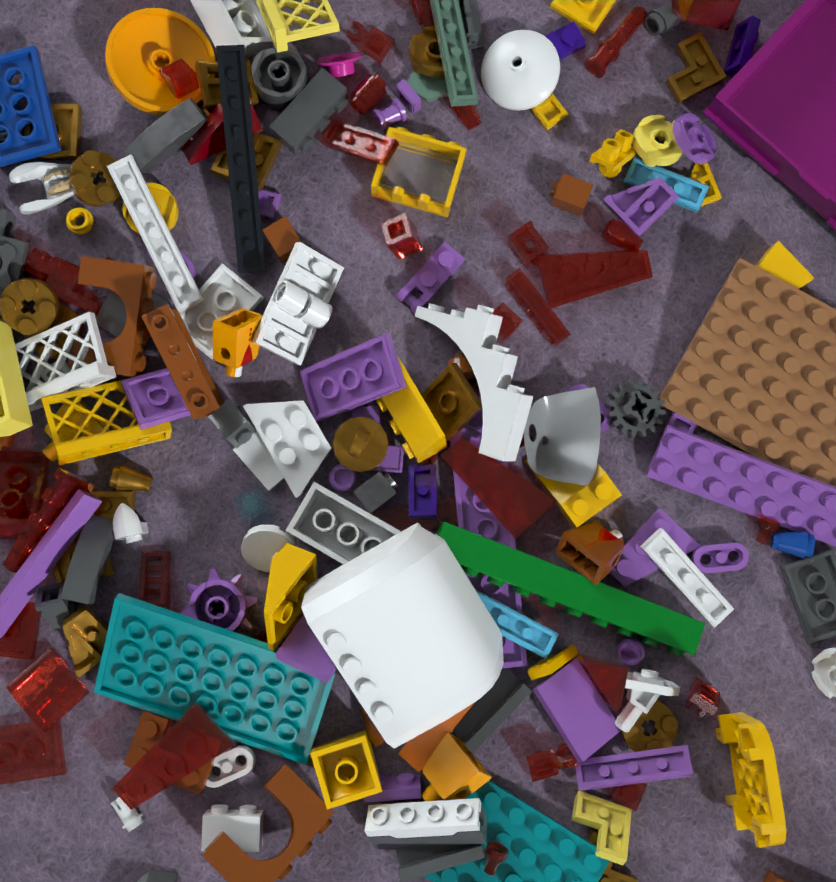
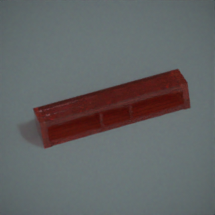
M520 268L506 277L505 287L509 292H514L517 303L524 305L527 309L525 313L530 319L534 318L537 322L535 324L540 332L544 331L547 335L545 338L550 345L554 344L556 347L571 335Z

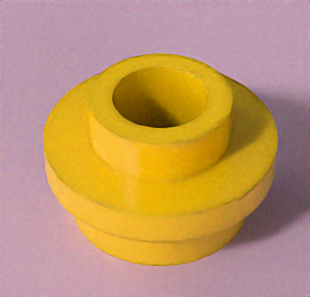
M74 208L67 214L66 225L74 234L83 235L92 229L94 218L87 209ZM83 217L85 222L81 226H77L76 220Z

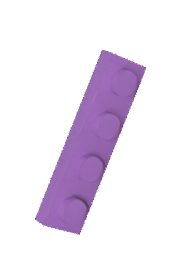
M688 745L587 758L584 762L574 760L578 789L580 791L694 776Z

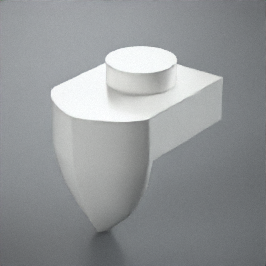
M121 503L118 506L113 518L115 540L125 539L126 544L141 541L142 535L149 533L147 522H140L138 515L126 504Z

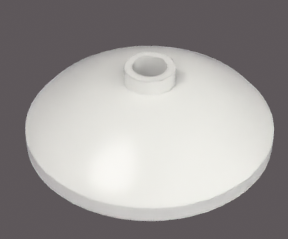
M516 30L498 38L487 50L481 65V80L488 96L499 106L516 111L533 108L545 101L554 91L560 76V60L556 48L544 35L531 30ZM515 61H522V64L520 66H513Z

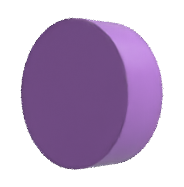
M342 464L334 466L329 473V482L338 491H348L356 483V472L349 470Z

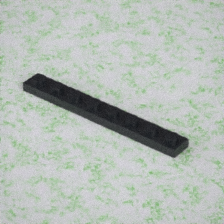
M245 45L216 46L238 273L265 272Z

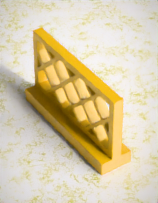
M121 380L41 398L59 466L169 439L172 432L170 421L140 430L139 425H135L137 421L133 412L123 408L127 402L126 395L119 405L106 399L110 391L118 390L124 393ZM90 396L98 400L92 411L77 405L82 397ZM61 402L69 406V409L61 418L51 412L49 405ZM102 403L116 410L109 421L95 414ZM74 409L88 416L81 428L67 421ZM120 412L133 419L130 426L124 428L117 426L113 422ZM91 419L105 425L101 433L94 435L85 430ZM54 420L59 422L57 427L55 426ZM63 425L77 432L73 440L60 443L58 433Z

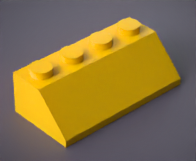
M398 357L407 387L376 399V402L382 412H389L392 419L388 422L395 435L397 436L401 433L406 443L402 444V447L409 459L415 457L416 461L420 463L447 448L446 438Z

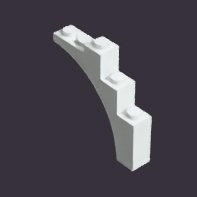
M430 303L428 308L417 306L415 317L426 320L444 331L459 346L473 369L480 390L483 408V428L479 453L501 461H516L534 396L524 394L525 388L511 384L518 356L508 354L509 348L496 345L503 317L494 315L493 308L478 305L477 310L466 307L465 313L452 309L451 314L444 313L445 307Z

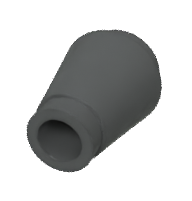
M674 0L649 11L644 21L647 31L653 36L665 34L680 15L683 14L684 7L679 0Z

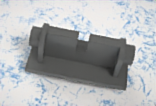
M459 0L468 49L484 48L477 0Z

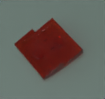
M49 648L6 686L16 702L43 732L50 729L90 693L78 676L69 670L61 657L52 648Z

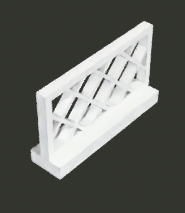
M87 312L15 344L16 352L24 354L19 364L22 377L24 376L30 380L25 391L30 412L43 407L41 401L43 397L93 387L116 377L114 366L107 364L95 314L92 312ZM87 322L89 331L85 339L77 334L81 325ZM65 333L68 337L61 349L55 343L59 334ZM75 339L83 343L77 357L69 353ZM41 342L46 346L41 357L38 358L33 355L36 345ZM89 348L94 349L97 360L91 364L84 362ZM52 349L60 353L55 366L47 363ZM68 357L75 362L71 371L66 374L61 370ZM30 359L38 362L33 375L25 372ZM44 367L52 370L48 382L45 383L39 380Z

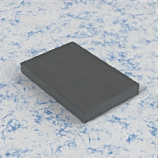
M833 548L814 553L812 557L805 556L804 559L799 558L779 565L807 644L811 645L835 637L836 555Z

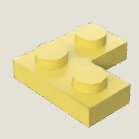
M578 790L574 799L572 821L598 830L595 856L620 865L625 864L628 856L632 809Z

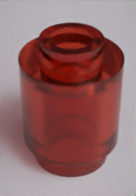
M367 74L350 93L351 97L348 99L351 107L361 115L371 112L387 94L385 81L377 74L374 76Z

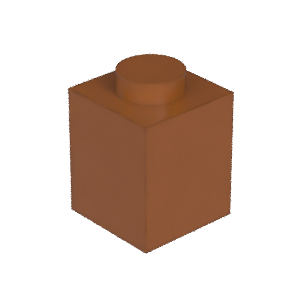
M563 173L559 182L554 180L548 195L553 197L551 206L581 216L593 184Z
M286 216L262 230L281 263L288 261L295 243L301 242Z

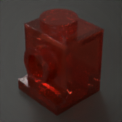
M531 220L510 234L506 242L525 268L530 264L535 267L547 258L546 253L549 249V246L533 227L534 224ZM532 241L535 247L528 248L526 242Z

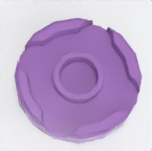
M691 113L682 114L673 123L672 131L675 141L690 160L701 165L708 163L715 157L713 153L716 152L717 148L711 130L705 124L701 126L697 122L699 117Z

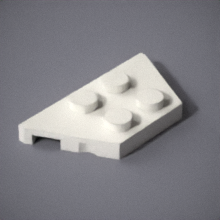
M303 400L244 405L245 411L295 498L300 497L332 449Z

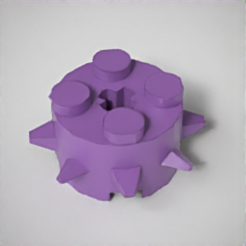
M214 568L210 569L208 582L202 583L200 586L190 583L187 585L192 594L189 600L190 607L182 611L181 614L230 631H235L238 628L251 630L252 626L247 620V616L250 612V606L257 603L258 598L247 595L246 590L241 586L242 574L237 575L232 580L221 579ZM223 601L225 611L217 613L215 611L217 606L214 604L215 602Z

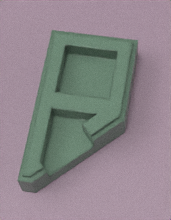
M413 71L407 81L419 97L426 102L449 96L446 80L443 78H433L424 74H417Z

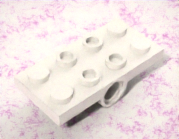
M296 242L251 342L296 365H301L317 329L324 327L330 319L332 306L328 303L344 267L305 244Z

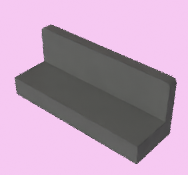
M502 668L493 687L474 704L454 732L463 740L464 745L473 754L532 691L510 668Z
M484 844L395 848L400 864L397 870L400 882L485 858L486 852Z

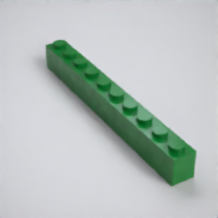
M441 522L437 535L445 539L466 574L476 577L478 573L488 576L486 582L499 587H503L504 583L514 586L512 592L525 597H529L530 593L540 597L538 602L553 608L556 603L566 607L564 612L579 618L582 613L592 617L590 622L606 628L608 623L617 626L616 632L632 638L633 633L643 636L641 642L658 648L659 643L668 646L667 652L680 657H684L685 653L695 655L705 623L601 582L594 585L583 575L447 522Z

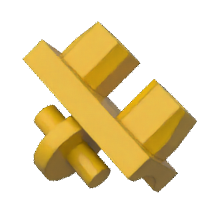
M620 129L616 132L614 139L607 138L603 141L602 147L591 154L589 162L593 164L599 163V170L605 177H615L620 173L622 166L636 155L634 147L631 146L634 135Z

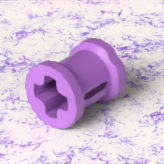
M397 98L392 99V103L378 110L376 108L372 111L374 119L382 132L387 131V127L400 120L403 122L407 120L406 112Z

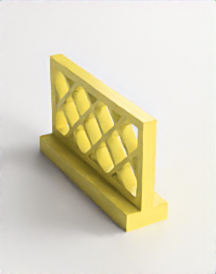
M255 0L277 53L288 50L287 42L340 31L339 23L328 0H302L301 3L294 0ZM311 1H313L321 5L318 8L309 6L308 4ZM285 6L295 9L292 14L282 11ZM302 12L312 15L309 20L299 17ZM321 18L330 23L319 24L316 21ZM292 24L302 26V29L290 31L289 28Z

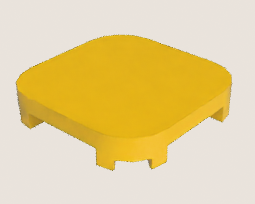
M743 712L717 715L720 728L715 729L716 738L724 744L729 743L736 794L725 796L727 806H732L734 827L737 831L749 829L753 832L755 844L758 848L783 845L786 841L787 833L774 748L765 725Z

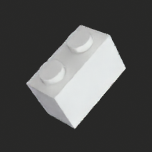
M224 804L212 805L211 809H207L203 814L201 851H204L220 832H225L243 852H259L263 845L264 810H257L255 805H242L239 807V810H229L228 805Z

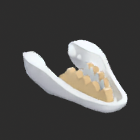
M31 162L24 163L13 169L9 174L10 182L20 183L39 179L44 185L47 194V200H36L21 205L19 207L20 213L33 214L56 206L73 196L75 193L69 179L72 164ZM92 174L90 177L95 180L96 175Z

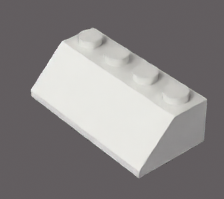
M190 0L215 48L222 45H245L247 59L263 49L265 50L274 45L255 0Z

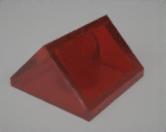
M580 653L575 657L584 668L606 705L615 712L621 709L628 667L612 660Z

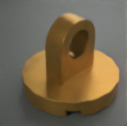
M350 418L342 423L335 433L333 441L335 456L349 470L358 472L372 470L381 464L387 454V434L382 426L371 418Z

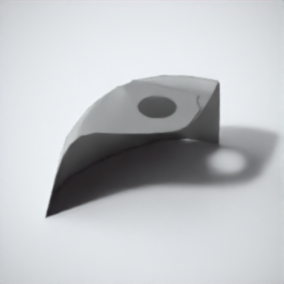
M595 387L557 393L535 401L529 411L523 433L528 465L535 473L548 479L587 486L593 479L597 468L601 431L600 405ZM531 424L534 425L536 430V438L533 442L529 437V427ZM544 436L548 438L547 445L542 444Z

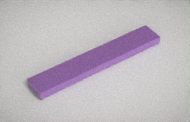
M80 489L77 490L1 593L0 638L3 637L102 503L97 496Z

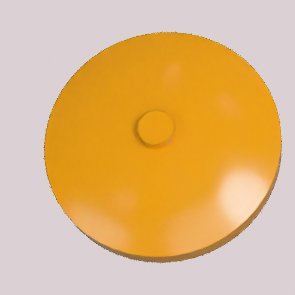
M145 8L126 15L114 26L106 44L105 64L112 85L124 100L141 111L159 116L165 115L188 98H192L197 106L203 101L199 79L195 71L196 60H205L206 63L216 62L214 51L208 38L193 21L172 10ZM208 74L209 78L215 77V74Z

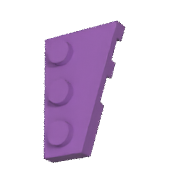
M658 508L626 542L617 565L609 574L623 587H626L659 569L640 548L659 528H662L685 554L697 549L700 545L661 508Z

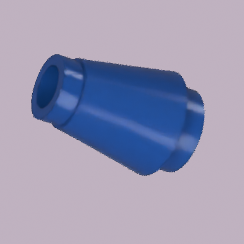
M807 531L773 532L771 549H777L803 559L805 556L812 557L815 547L814 535H809Z

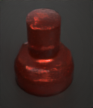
M760 516L757 520V526L760 530L755 541L766 545L770 533H775L780 523Z
M494 841L487 843L485 854L488 860L484 871L489 875H495L498 864L503 863L507 859L509 854L507 847Z

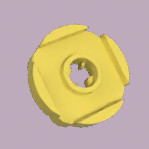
M650 115L643 118L633 133V147L642 158V162L648 167L672 165L683 154L674 138L672 131L673 123L664 120L666 117L662 115ZM655 137H657L659 140H664V143H658L655 140Z

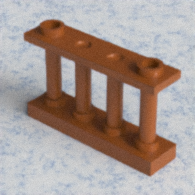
M166 304L141 316L193 420L203 419L219 409L224 401L177 308L171 310L169 304Z

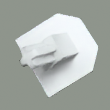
M642 669L641 673H632L616 670L615 678L625 688H628L626 695L628 703L614 724L622 731L629 732L642 712L647 714L660 695L679 696L680 687L672 681L659 677V672Z

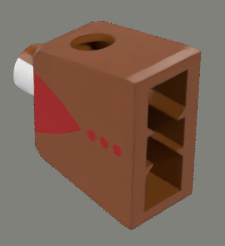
M593 522L563 532L556 554L594 585H597L617 565L625 545L623 543V536L618 530H611L609 532L599 523Z

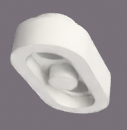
M240 745L218 754L214 759L213 766L219 767L221 774L220 776H215L211 771L206 786L216 788L248 774L256 763V756L253 750L248 746ZM239 755H243L246 758V764L239 763Z

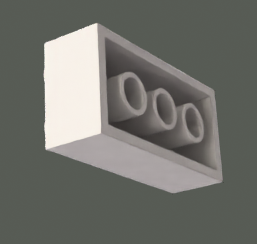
M316 482L312 484L285 530L343 565L401 532Z

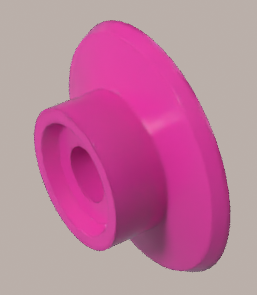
M346 52L321 57L315 62L318 65L327 66L328 73L333 77H341L355 72L353 61L360 59L363 53Z

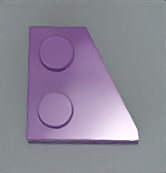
M658 177L642 185H636L617 194L606 196L603 200L638 236H641L680 196L661 177Z

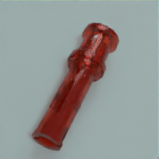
M635 6L611 37L600 42L595 54L592 57H588L584 62L588 72L597 78H602L605 75L606 68L611 62H615L619 58L621 48L648 16L647 11L643 7Z

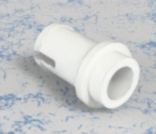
M124 793L110 804L123 822L122 828H126L130 832L144 822L141 818L143 814H138L127 796L128 794Z

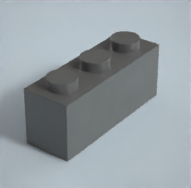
M321 68L269 126L272 136L281 140L282 145L294 155H297L300 151H307L313 143L312 137L318 131L322 133L330 124L331 120L329 118L335 112L340 113L348 103L347 88L324 68Z

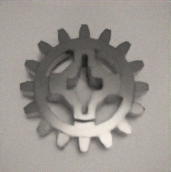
M628 379L624 382V385L620 383L615 386L616 392L612 391L608 394L612 401L605 403V407L610 408L611 412L606 415L607 418H613L614 420L610 424L611 428L615 426L620 427L618 430L619 435L627 431L629 439L634 438L636 434L639 438H643L646 436V432L652 434L656 431L654 426L662 425L663 422L658 417L666 414V411L660 409V405L664 404L665 400L657 399L660 390L652 392L651 382L643 386L642 379L636 380L634 384L631 379ZM624 395V397H623V401H624V402H623L622 406L619 407L620 400H621L622 396ZM632 406H638L639 411H633ZM649 411H651V415H650V418H649V420H648L647 415H648Z

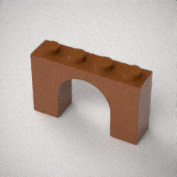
M81 256L78 284L111 289L121 297L127 311L126 324L121 334L110 342L102 343L107 364L114 366L115 373L118 375L139 376L146 366L144 350L150 335L141 316L153 311L151 296L152 289L155 288L157 282L155 268L141 264ZM75 339L69 353L77 357L83 343ZM89 348L84 362L91 364L97 360L94 349ZM68 358L67 366L73 367L75 361Z
M286 764L282 765L262 787L286 811L291 826L289 840L283 850L274 857L257 860L244 853L225 832H220L200 855L227 882H275L277 878L280 881L283 880L293 867L290 863L297 855L300 857L304 856L311 848L313 843L310 840L317 832L321 835L331 825L332 820L330 817L334 814V811L332 809L327 810L326 804Z

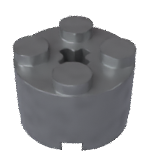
M274 45L266 51L263 49L256 55L253 61L251 72L260 99L271 108L285 110L309 83L306 66L301 55L290 46H288L287 51L278 53Z

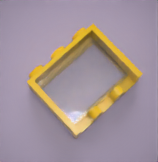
M389 127L371 184V196L448 217L467 148L462 147L457 142L449 141L446 143L436 140L435 137L428 134H414L403 127Z

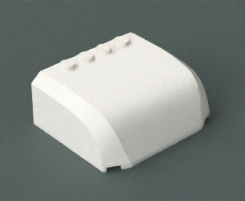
M419 523L410 526L306 586L301 608L308 625L385 742L393 748L446 721L479 700L493 687L500 675L504 664L502 632L445 539L427 531Z

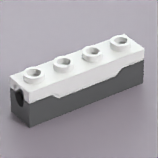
M479 798L368 805L365 833L375 849L486 844L488 817Z

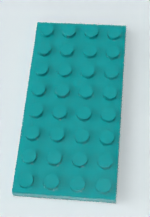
M119 593L114 600L94 693L306 765L336 671L328 683L323 682L277 660L276 652L280 647H277L273 652L269 650L268 643Z

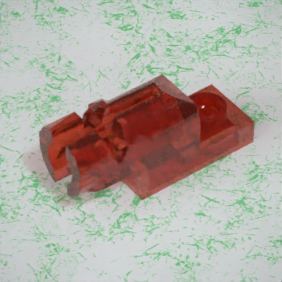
M34 248L27 258L25 270L47 283L54 290L59 300L83 311L92 312L97 316L102 306L97 303V297L87 292H82L85 285L78 284L80 267L57 256L52 257L48 252L39 248Z

